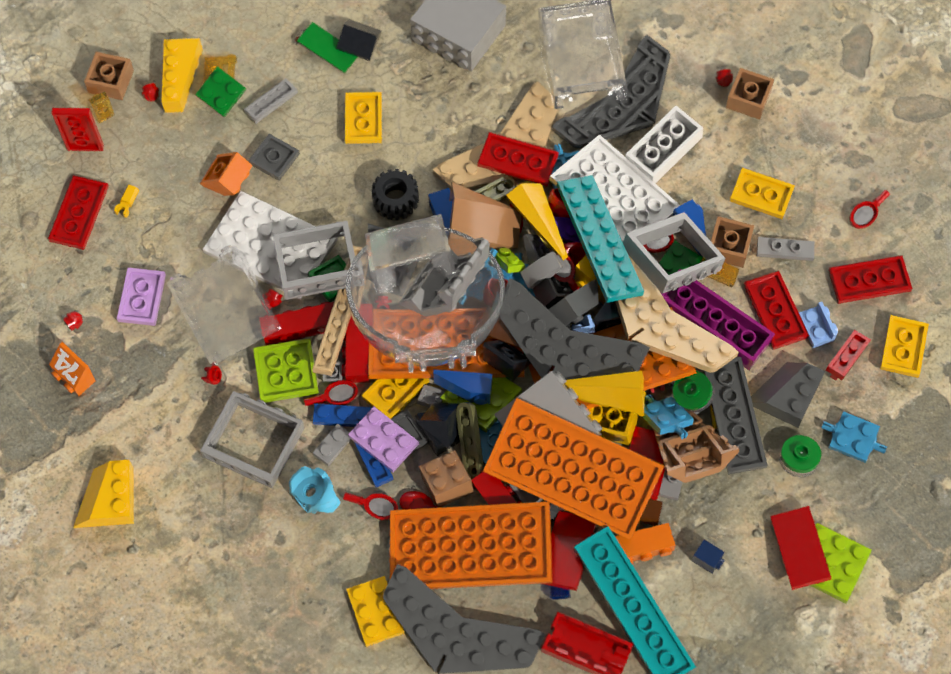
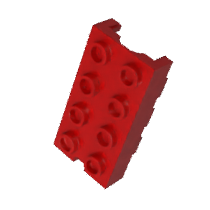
M557 611L551 625L553 633L552 635L547 634L541 652L591 674H622L633 648V643Z

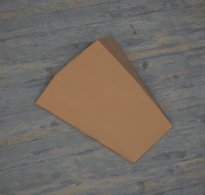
M451 182L449 201L453 202L449 236L445 238L444 247L449 246L456 255L468 254L471 251L475 252L477 249L473 241L483 237L490 243L489 251L491 247L495 250L500 248L517 249L522 215L513 207Z
M685 409L694 418L693 425L683 428L688 433L685 439H681L675 432L659 435L654 429L653 431L667 475L683 483H688L721 472L737 455L740 448L729 444L726 437L723 435L719 436L714 432L713 427L710 425L706 426L703 423V419L691 410Z

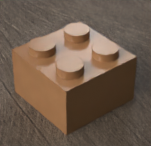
M96 52L84 81L88 93L123 101L134 72L131 60Z
M740 68L729 93L726 108L760 120L775 79Z
M717 217L711 242L726 258L724 263L741 268L744 267L754 225Z
M455 450L419 466L422 480L437 508L474 492L471 479Z

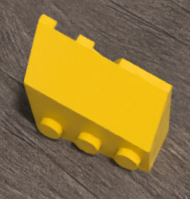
M600 405L589 409L591 420L596 419L603 428L600 431L602 433L601 436L612 442L630 446L639 418L637 413L623 412L618 408L610 406L607 408Z
M130 460L108 461L93 469L73 526L74 528L134 524V467Z

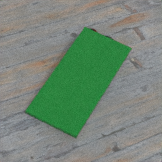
M314 22L307 29L301 31V36L295 38L296 44H302L343 73H346L358 58L337 50L339 39Z

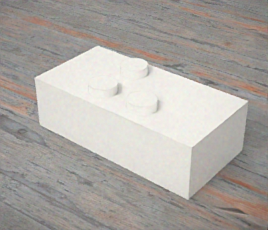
M675 106L626 153V158L656 183L702 138L703 127L679 107Z

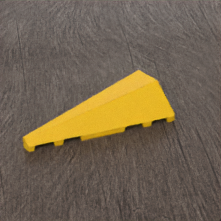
M541 184L518 185L506 195L508 200L531 224L534 231L564 261L568 255L543 186Z
M642 371L570 379L564 383L568 389L572 388L576 392L580 401L607 408L610 406L618 408L623 412L629 411L637 413L638 416H644V377Z

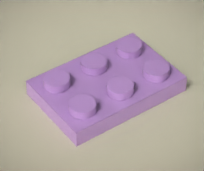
M127 268L117 315L118 322L156 326L166 277L164 271Z
M373 407L348 434L351 440L391 472H394L419 445V441L376 407Z

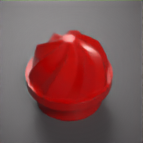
M730 69L716 72L717 76L715 79L720 86L727 87L732 83L734 76L731 74Z
M155 83L142 87L143 92L141 94L147 101H155L159 97V88L156 87Z
M269 289L268 292H265L264 302L269 308L277 307L282 302L283 295Z
M75 311L67 313L66 317L63 318L71 331L75 328L79 329L83 323L82 315Z

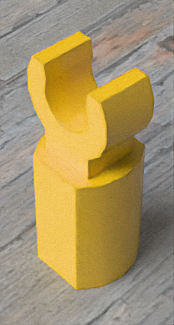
M127 185L120 199V204H117L114 208L116 215L119 214V211L125 210L123 212L124 217L127 218L129 216V207H132L139 193L137 187Z

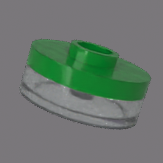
M696 371L694 375L676 380L673 385L675 401L689 412L705 410L714 399L715 390L712 382L699 371Z
M796 435L787 439L780 453L782 468L788 474L795 477H807L817 470L821 459V449L817 442L804 435Z

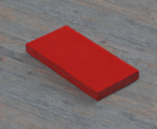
M52 108L51 114L67 151H104V144L90 108Z
M489 132L477 166L548 187L549 178L555 168L559 152Z
M73 175L49 234V242L85 250L107 193L108 183Z
M902 255L830 267L828 270L838 304L911 292L913 289Z
M780 271L744 282L743 285L761 325L775 333L770 343L773 350L808 339L809 334Z
M635 426L630 450L664 465L654 431ZM665 465L649 499H658Z
M805 506L770 516L792 590L832 580L810 507Z
M558 512L551 533L552 583H545L544 585L577 591L584 565L573 547L594 535L597 524L576 514Z

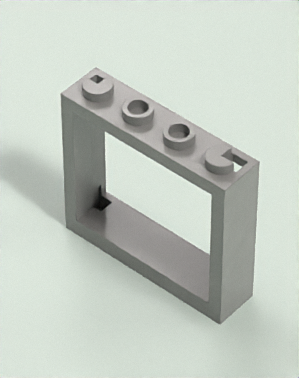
M685 212L626 233L623 241L628 255L662 294L671 290L674 291L683 285L687 286L696 280H702L711 274H717L723 268L722 265L726 259ZM681 231L707 261L668 275L643 245Z
M347 221L273 235L285 300L361 285ZM345 236L352 269L287 281L281 248Z
M233 391L200 452L203 458L273 489L304 430V424L296 415H287L278 407L271 408L262 400L257 399L255 401L246 393L242 394ZM238 405L294 430L271 474L214 449Z

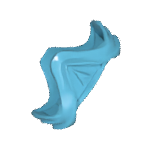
M307 466L301 467L289 480L290 494L307 513L315 514L317 511L332 513L340 505V500L333 490L330 477L319 467L314 470ZM315 488L316 492L314 495L306 496L309 489Z

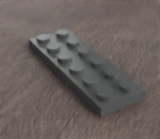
M741 357L734 358L716 372L704 371V375L707 376L712 384L710 401L718 435H723L728 439L729 444L740 448L737 455L726 466L728 475L767 468L768 464Z

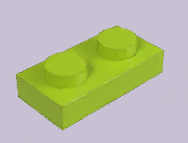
M500 248L497 250L498 252L494 260L507 273L522 272L525 269V264L510 249Z

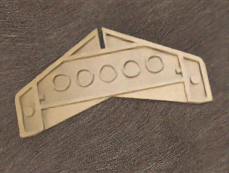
M537 81L531 86L500 135L546 148L559 109L558 99ZM485 143L442 162L433 169V174L450 189L451 182L474 190L482 188L503 176H509L477 166Z
M629 256L644 289L643 296L615 301L627 340L632 338V342L642 343L650 347V351L710 373L716 372L737 357L739 352L732 345L672 311L658 288Z

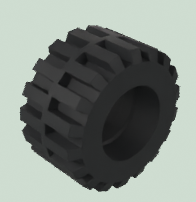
M389 169L387 173H380V177L377 176L372 184V199L376 211L380 212L382 217L387 216L389 220H392V218L400 220L399 217L405 219L407 214H413V209L416 210L418 207L417 203H419L416 179H413L411 174L407 175L405 170L399 172V169H395V171ZM393 190H400L405 193L404 196L398 199H391L386 196L388 192Z

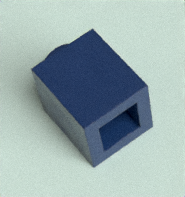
M704 539L693 555L692 562L713 574L715 569L720 570L724 564L723 556L725 552Z

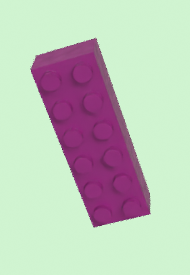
M697 280L687 286L683 285L674 291L671 290L662 294L669 307H672L674 312L732 345L739 352L737 357H741L743 367L749 371L769 346L775 333Z

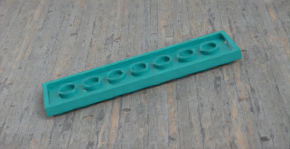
M593 175L558 181V191L606 302L643 296L644 289Z
M609 526L573 547L651 674H686L696 668Z

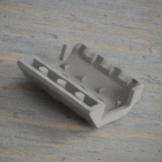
M483 237L475 239L473 243L477 246L476 251L473 254L458 257L449 246L437 249L399 302L400 305L425 317L453 311L457 307L459 299L466 294L468 286L476 279L475 276L478 271L485 266L484 263L489 257L490 243Z

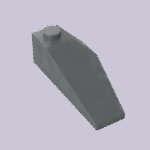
M525 234L523 236L529 265L550 253L538 235ZM554 276L545 278L533 288L537 300L547 309H550L563 298L573 293L567 282H561Z

